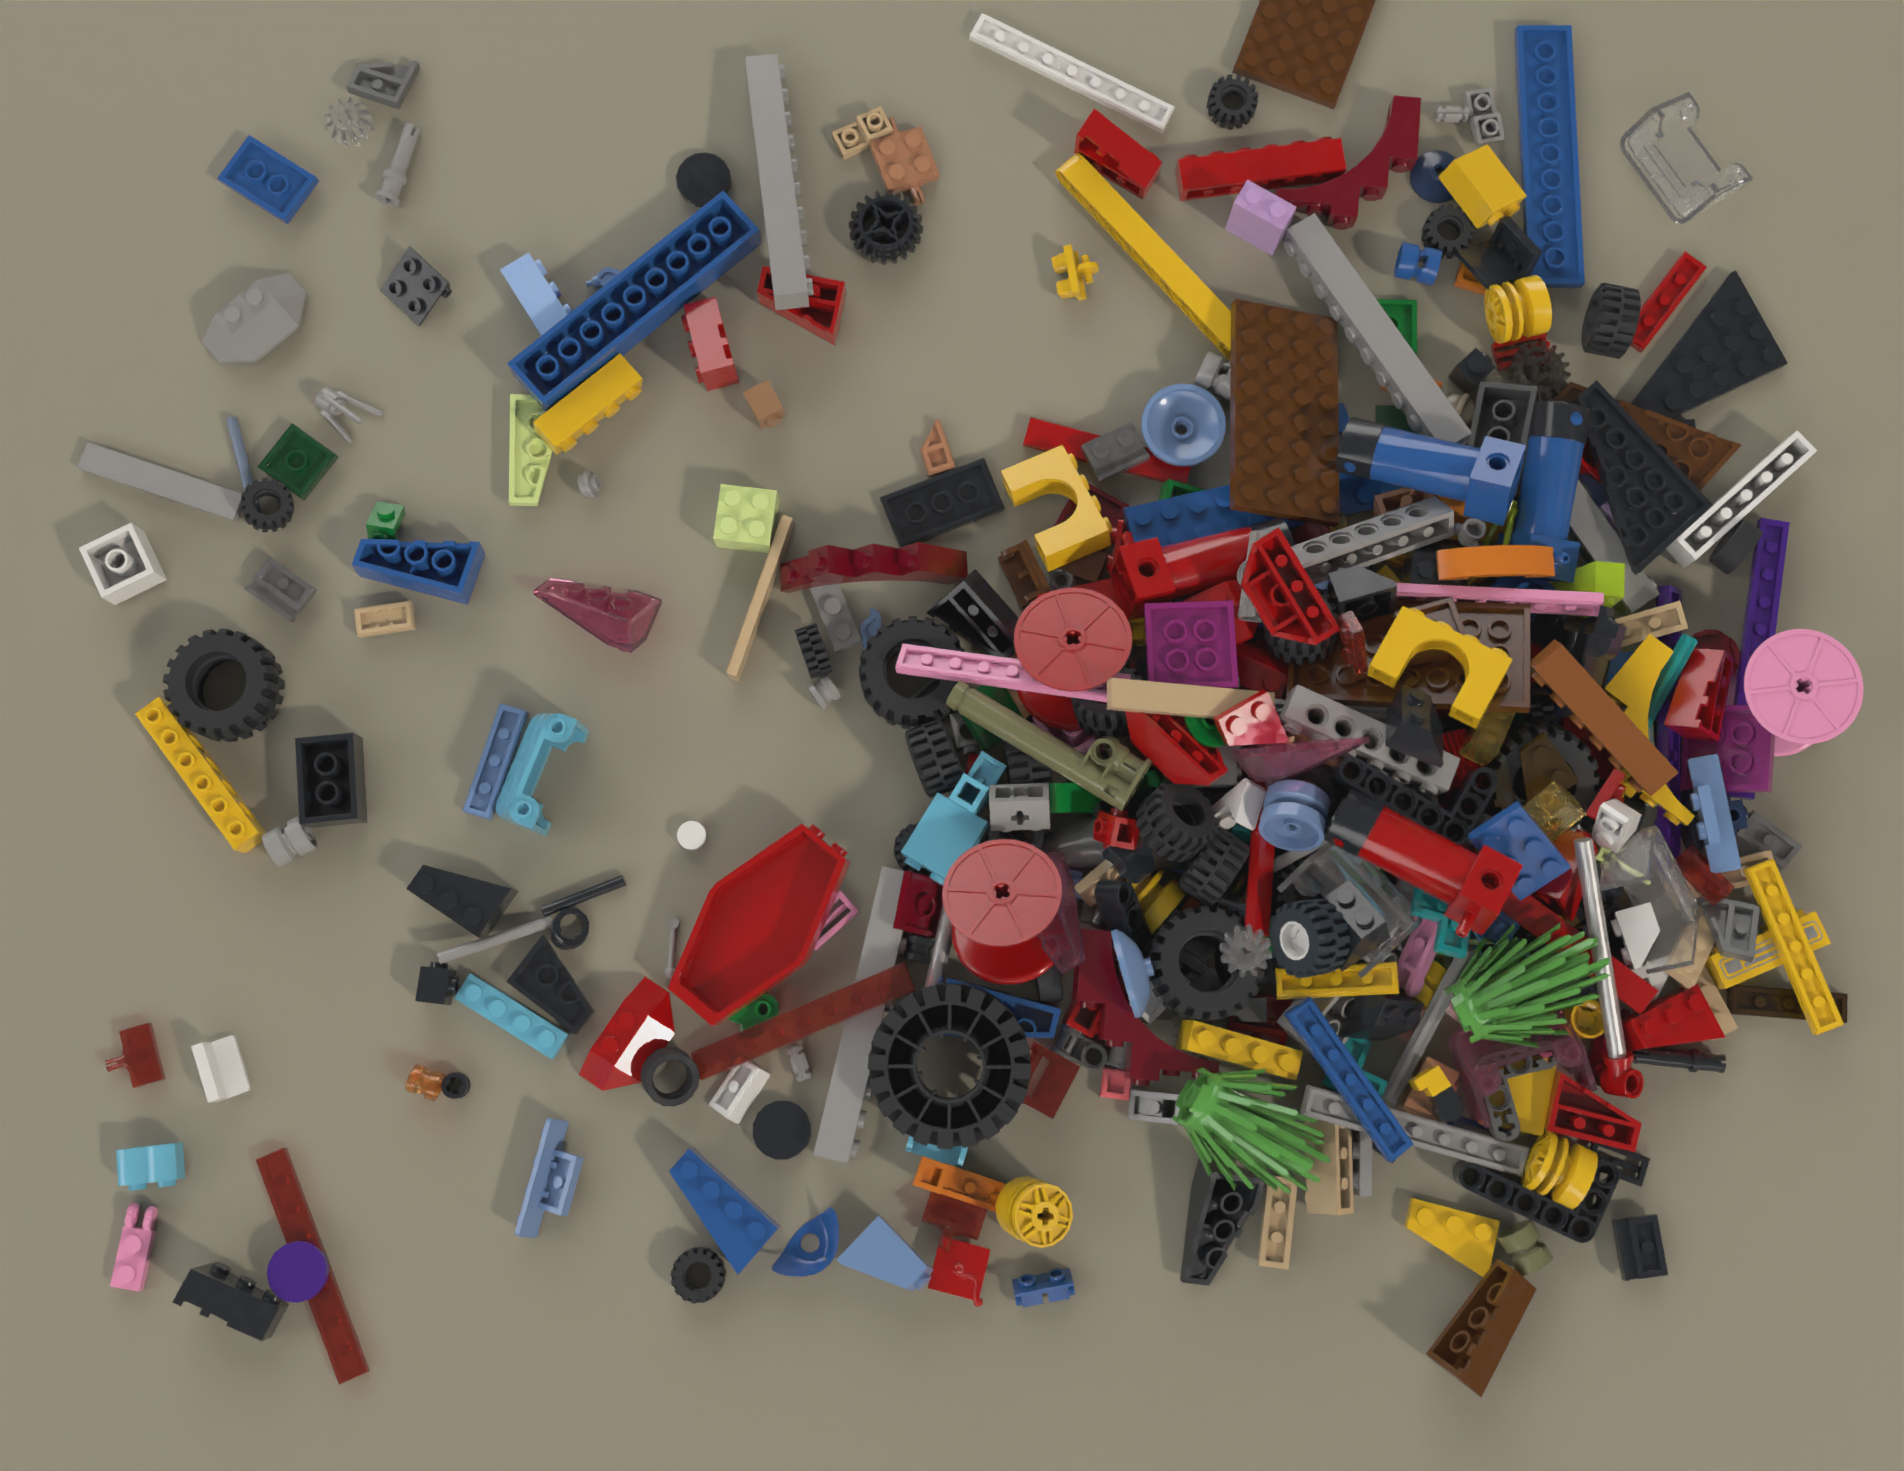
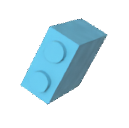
M937 792L901 851L902 855L906 857L904 863L917 871L921 867L931 872L929 878L943 886L945 877L953 863L964 852L979 844L989 827L988 822Z

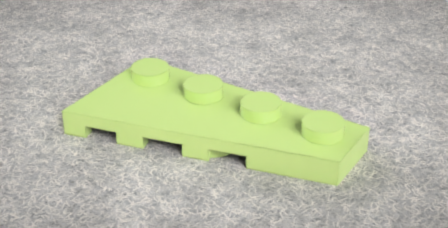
M510 394L509 506H538L553 453L551 448L534 430L533 422L543 415L545 411L531 395Z

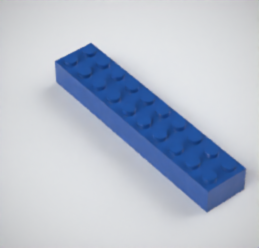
M722 191L510 360L507 364L513 376L545 412L548 411L618 354L625 355L683 308V305L688 304L761 245L760 230L733 200Z

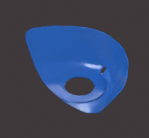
M829 1207L826 1211L808 1221L793 1235L780 1257L772 1265V1270L775 1273L793 1277L815 1275L824 1270L833 1261L839 1244V1224L836 1212L832 1207ZM812 1233L818 1237L819 1247L816 1251L806 1252L802 1249L801 1239L805 1234Z

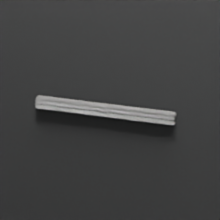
M1468 946L1466 957L1463 959L1454 957L1388 1079L1387 1086L1382 1095L1385 1100L1396 1103L1400 1098L1451 1002L1450 999L1454 997L1453 993L1446 995L1444 988L1455 984L1475 951Z

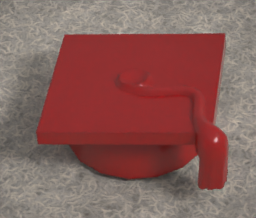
M940 1236L928 1288L973 1300L974 1306H982L983 1298H980V1293L991 1249Z

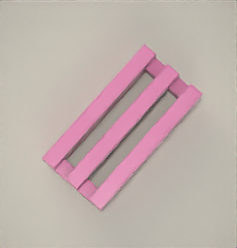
M841 890L838 892L833 905L840 899L843 901V904L827 917L823 929L847 908L851 912L817 941L814 948L816 951L860 913Z

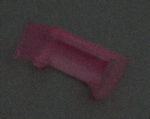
M1562 1010L1550 1013H1555L1557 1015L1556 1018L1566 1019L1567 1023L1547 1026L1553 1030H1566L1570 1035L1530 1034V1038L1522 1037L1523 1041L1535 1042L1540 1048L1481 1039L1471 1044L1469 1041V1036L1473 1035L1471 1030L1464 1032L1463 1029H1460L1451 1035L1448 1044L1455 1069L1460 1073L1458 1078L1472 1119L1485 1128L1491 1126L1483 1097L1492 1095L1499 1089L1501 1076L1498 1067L1551 1049L1560 1064L1571 1067L1575 1082L1592 1092L1598 1090L1585 1047Z

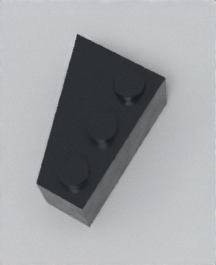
M422 865L406 888L478 938H484L490 934L519 892L509 887L427 865Z
M214 1262V1264L210 1263L190 1269L172 1303L182 1306L183 1302L191 1303L202 1308L199 1313L200 1315L208 1318L210 1314H213L226 1321V1326L260 1341L272 1337L289 1306L288 1303L277 1297L272 1290L267 1289L263 1291L256 1287L257 1282L242 1275L237 1277L230 1273L231 1268L223 1263Z

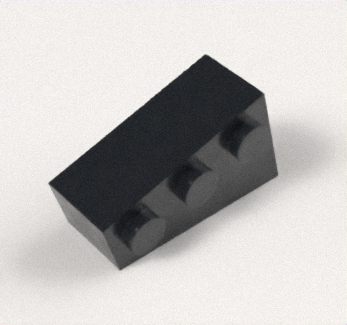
M976 569L926 612L934 618L936 616L950 625L949 628L957 632L959 630L973 639L972 643L993 656L1007 657L1015 651L1014 632L1019 617Z

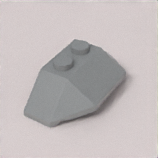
M289 273L258 279L214 314L202 343L221 364L256 363L300 328L307 293Z

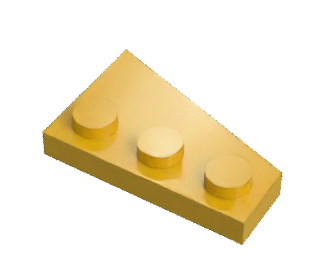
M1410 1198L1404 1227L1465 1265L1479 1276L1484 1277L1491 1266L1500 1221Z

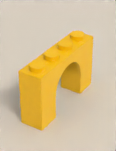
M1063 445L1001 470L1004 488L1014 507L1047 494L1066 496L1077 506L1075 512L1068 520L1034 535L1037 551L1048 572L1110 546V533L1113 532L1108 518H1102L1099 513L1101 507L1096 496H1090L1087 491L1089 490V485L1084 474H1078L1076 470L1078 465L1073 454H1067Z
M1402 606L1372 659L1367 675L1395 688L1407 664L1415 655L1431 649L1446 651L1458 659L1465 672V683L1451 707L1449 716L1476 729L1513 659L1508 657L1499 648H1489L1481 644L1472 635H1462L1454 631L1445 622H1435L1427 618L1422 611L1416 608L1408 609Z

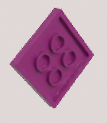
M1233 601L1144 604L1148 681L1238 689Z
M1725 705L1719 741L1683 737L1680 790L1693 789L1687 763L1688 759L1717 754L1726 792L1772 793L1775 735L1768 732L1756 720L1748 705Z

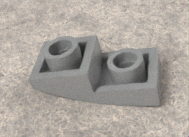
M1493 88L1465 92L1463 94L1464 104L1469 107L1468 122L1476 145L1503 141L1505 138L1501 113L1496 112Z

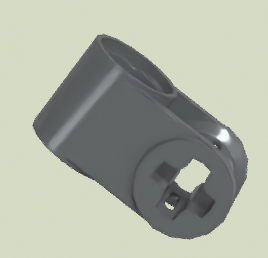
M1062 1024L1061 1028L1063 1031L1055 1046H1051L1049 1050L1086 1069L1093 1071L1102 1068L1107 1061V1052L1104 1047L1088 1039L1079 1031ZM1072 1037L1069 1045L1066 1049H1064V1046L1068 1038ZM1090 1049L1099 1050L1102 1054L1100 1064L1093 1066L1087 1063L1085 1059L1086 1052Z

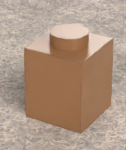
M768 379L743 392L745 401L761 429L766 426L767 428H772L778 425L782 418L786 417L783 406Z

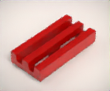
M1547 333L1532 337L1521 336L1518 340H1510L1502 344L1492 343L1491 350L1498 372L1550 360L1554 355L1549 349L1551 346L1550 342L1546 340ZM1537 340L1540 341V343L1532 344L1520 348L1499 352L1500 349L1513 347ZM1541 349L1543 351L1541 354L1502 362L1503 358Z

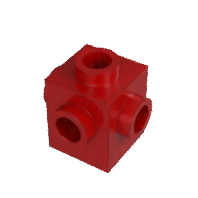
M1111 807L1110 812L1099 810L1098 817L1093 825V839L1103 843L1102 848L1104 849L1108 846L1135 850L1140 831L1136 825L1138 819L1129 817V811H1120L1115 807Z

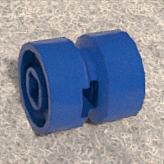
M1402 242L1397 255L1393 277L1408 281L1414 277L1417 283L1432 286L1439 270L1442 250L1429 247L1420 250L1419 245ZM1418 261L1422 262L1421 268L1417 267Z

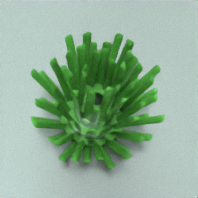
M1513 923L1493 947L1489 946L1479 959V952L1485 944L1483 937L1456 983L1444 988L1446 995L1451 993L1454 995L1450 1000L1464 1032L1471 1030L1473 1034L1469 1036L1470 1043L1487 1039L1540 1048L1535 1042L1523 1041L1522 1037L1530 1038V1034L1570 1035L1566 1030H1553L1547 1026L1567 1023L1566 1019L1556 1018L1557 1015L1550 1012L1584 1004L1582 1002L1597 999L1600 996L1591 993L1554 1004L1544 1005L1579 994L1581 992L1580 989L1610 976V974L1603 973L1569 985L1600 971L1609 964L1610 959L1604 958L1588 965L1589 954L1583 953L1578 955L1595 947L1598 944L1599 938H1589L1553 954L1584 937L1585 931L1573 937L1570 935L1562 936L1515 964V962L1549 941L1551 934L1560 928V923L1527 946H1525L1527 939H1523L1515 947L1513 946L1519 941L1518 936L1510 942L1509 938H1507L1515 928Z
M1199 1068L1197 1072L1200 1075L1196 1080L1188 1079L1175 1103V1106L1180 1108L1178 1116L1173 1115V1120L1184 1126L1209 1177L1212 1171L1207 1161L1211 1163L1213 1159L1234 1190L1236 1185L1233 1182V1175L1227 1167H1231L1248 1188L1253 1189L1251 1181L1235 1164L1237 1159L1275 1191H1277L1278 1186L1286 1193H1291L1289 1187L1269 1173L1264 1165L1304 1191H1308L1307 1186L1290 1175L1288 1170L1300 1177L1302 1175L1314 1182H1320V1178L1307 1171L1312 1169L1314 1161L1296 1150L1300 1149L1325 1163H1330L1329 1157L1315 1150V1147L1295 1135L1321 1145L1324 1141L1308 1133L1318 1137H1324V1134L1321 1131L1294 1121L1298 1119L1303 1122L1315 1123L1318 1120L1301 1115L1295 1109L1269 1103L1238 1092L1243 1091L1283 1097L1286 1094L1279 1091V1089L1294 1090L1298 1086L1276 1084L1273 1082L1245 1081L1254 1079L1257 1076L1256 1074L1264 1073L1266 1069L1211 1073L1204 1068Z

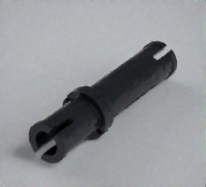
M1650 1048L1632 1051L1633 1055H1636L1633 1064L1640 1063L1685 1068L1689 1072L1695 1073L1698 1070L1724 1073L1726 1069V1063H1721L1726 1061L1724 1054L1700 1053L1698 1049L1681 1051Z

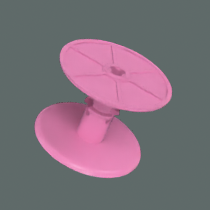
M1792 629L1771 636L1754 651L1745 670L1744 693L1747 704L1756 720L1768 732L1775 735V757L1792 755L1805 750L1812 744L1821 743L1838 736L1852 724L1863 700V679L1856 660L1839 641L1819 631ZM1738 669L1730 678L1726 705H1733Z

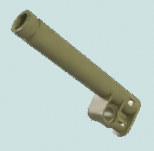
M961 680L954 686L946 701L948 707L955 711L958 710L961 715L1120 811L1126 808L1152 763L1150 759L1143 761L1129 753L1130 749L1120 744L1112 736H1105L1096 740L1091 745L1087 754L1084 755L978 690L972 689L971 686ZM1102 743H1107L1111 746L1113 753L1110 758H1105L1101 755L1100 745Z

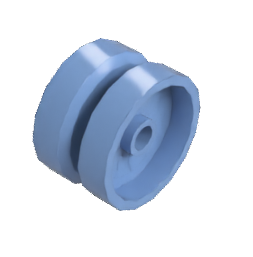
M1283 780L1273 783L1267 788L1264 797L1263 811L1258 826L1260 835L1268 843L1288 851L1303 852L1317 848L1322 844L1325 837L1326 820L1330 810L1329 796L1319 787L1300 780Z

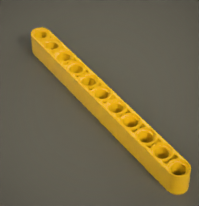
M1074 154L1055 171L1060 183L1218 350L1231 361V311L1081 154Z

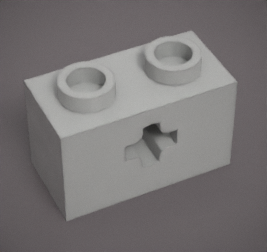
M1049 783L990 785L991 831L1009 832L1012 830L1038 831L1050 829Z

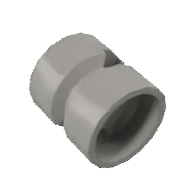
M1208 351L1196 376L1194 385L1205 390L1213 388L1216 395L1229 400L1231 361L1224 363L1223 357Z
M299 816L285 822L284 829L275 827L262 834L264 847L278 867L294 861L297 853L304 856L318 848V842L312 829L300 825Z

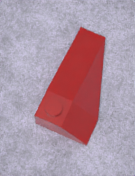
M1247 640L1236 645L1240 689L1252 691L1263 689L1268 692H1274L1275 699H1280L1288 680V663L1284 662V657L1277 659L1274 656V651H1269L1267 643Z

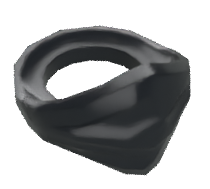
M575 908L561 910L554 917L550 926L551 940L561 950L579 947L584 943L589 933L587 916L581 910ZM570 914L578 916L583 924L581 933L573 939H568L561 935L560 927L562 918Z

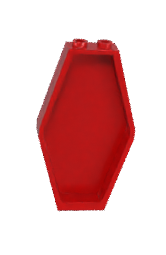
M801 823L716 882L708 892L668 989L711 1026H718L801 969L810 959L851 863L845 858L848 852L836 842L832 846L823 839L826 834L814 824L808 827Z

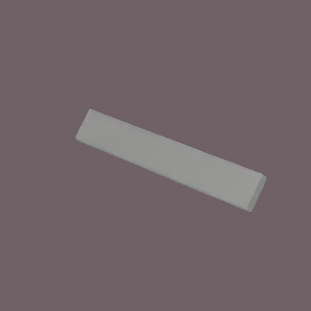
M87 442L77 466L81 471L237 522L241 512L240 501L242 493Z

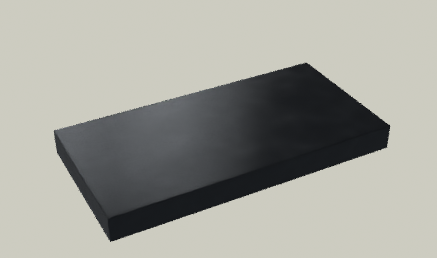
M984 458L880 497L881 504L899 548L916 542H924L1005 510Z

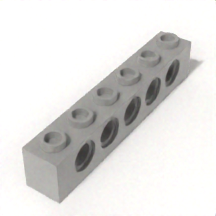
M1434 496L1291 546L1313 584L1316 585L1327 581L1328 573L1334 572L1338 568H1349L1356 565L1364 568L1454 536V510Z
M1298 684L1290 690L1279 716L1286 731L1296 735H1306L1318 746H1330L1338 750V754L1342 757L1358 758L1380 772L1385 771L1391 774L1392 778L1397 782L1403 784L1411 783L1420 787L1419 790L1429 796H1439L1449 790L1461 759L1443 751V765L1439 768L1396 751L1399 755V762L1394 761L1389 754L1391 748L1385 746L1386 724ZM1308 712L1314 713L1318 717V724H1313L1309 721ZM1335 725H1340L1344 728L1345 737L1339 736L1336 733ZM1362 737L1370 739L1372 749H1368L1363 745ZM1417 761L1425 765L1426 774L1421 773L1417 769Z

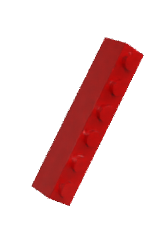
M1322 137L1317 141L1305 142L1304 140H1297L1288 145L1278 146V144H1268L1258 149L1243 147L1235 152L1228 153L1214 151L1205 156L1190 154L1178 159L1175 173L1180 201L1239 194L1247 180L1265 190L1323 183L1341 176L1347 168L1341 138Z

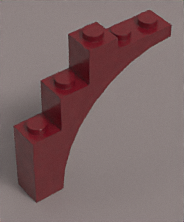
M1393 96L1388 107L1386 124L1381 138L1372 151L1349 171L1319 185L1303 188H1277L1274 195L1296 206L1295 212L1306 213L1308 216L1315 213L1317 217L1326 215V226H1333V228L1338 230L1353 228L1358 218L1359 198H1363L1366 201L1382 200L1388 189L1389 169L1396 173H1404L1413 169L1418 157L1421 98Z
M921 542L900 548L874 543L856 549L825 545L809 550L807 556L780 564L781 592L786 593L825 585L864 581H919L949 585L962 581L968 575L967 551Z
M1078 929L1072 1000L1080 1001L1079 1007L1097 1009V1004L1101 1003L1098 1039L1106 1040V1046L1124 1047V1042H1127L1124 1077L1132 1079L1133 1085L1150 1086V1081H1159L1160 1069H1163L1162 1075L1180 1077L1181 1071L1192 1072V1078H1197L1200 1075L1197 1072L1199 1068H1204L1211 1073H1219L1220 1062L1193 1057L1176 1050L1155 1036L1139 1018H1135L1133 1010L1127 1002L1117 979L1112 956L1111 931Z

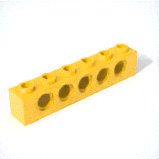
M157 697L135 713V715L231 847L236 851L247 853L262 842V834L266 833L265 829L194 732L182 726L177 721V717L171 714L168 709V705L171 702Z

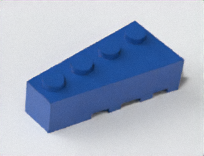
M361 539L352 566L359 577L468 605L485 557V552L480 542L469 541V543H456L455 541L429 543L426 540L400 542L399 540Z
M947 977L946 983H962L975 986L974 988L982 991L985 990L997 997L1002 1004L1006 1005L1013 1012L1027 1038H1054L1061 1012L1060 1006L1040 1003L1034 999ZM951 1033L944 1034V1035H949V1036H961V1035H958V1034H951Z
M694 1147L689 1148L669 1170L671 1176L738 1275L781 1225Z

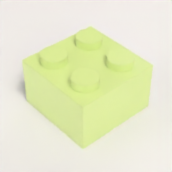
M721 484L713 536L716 546L768 553L776 531L780 501L777 490Z

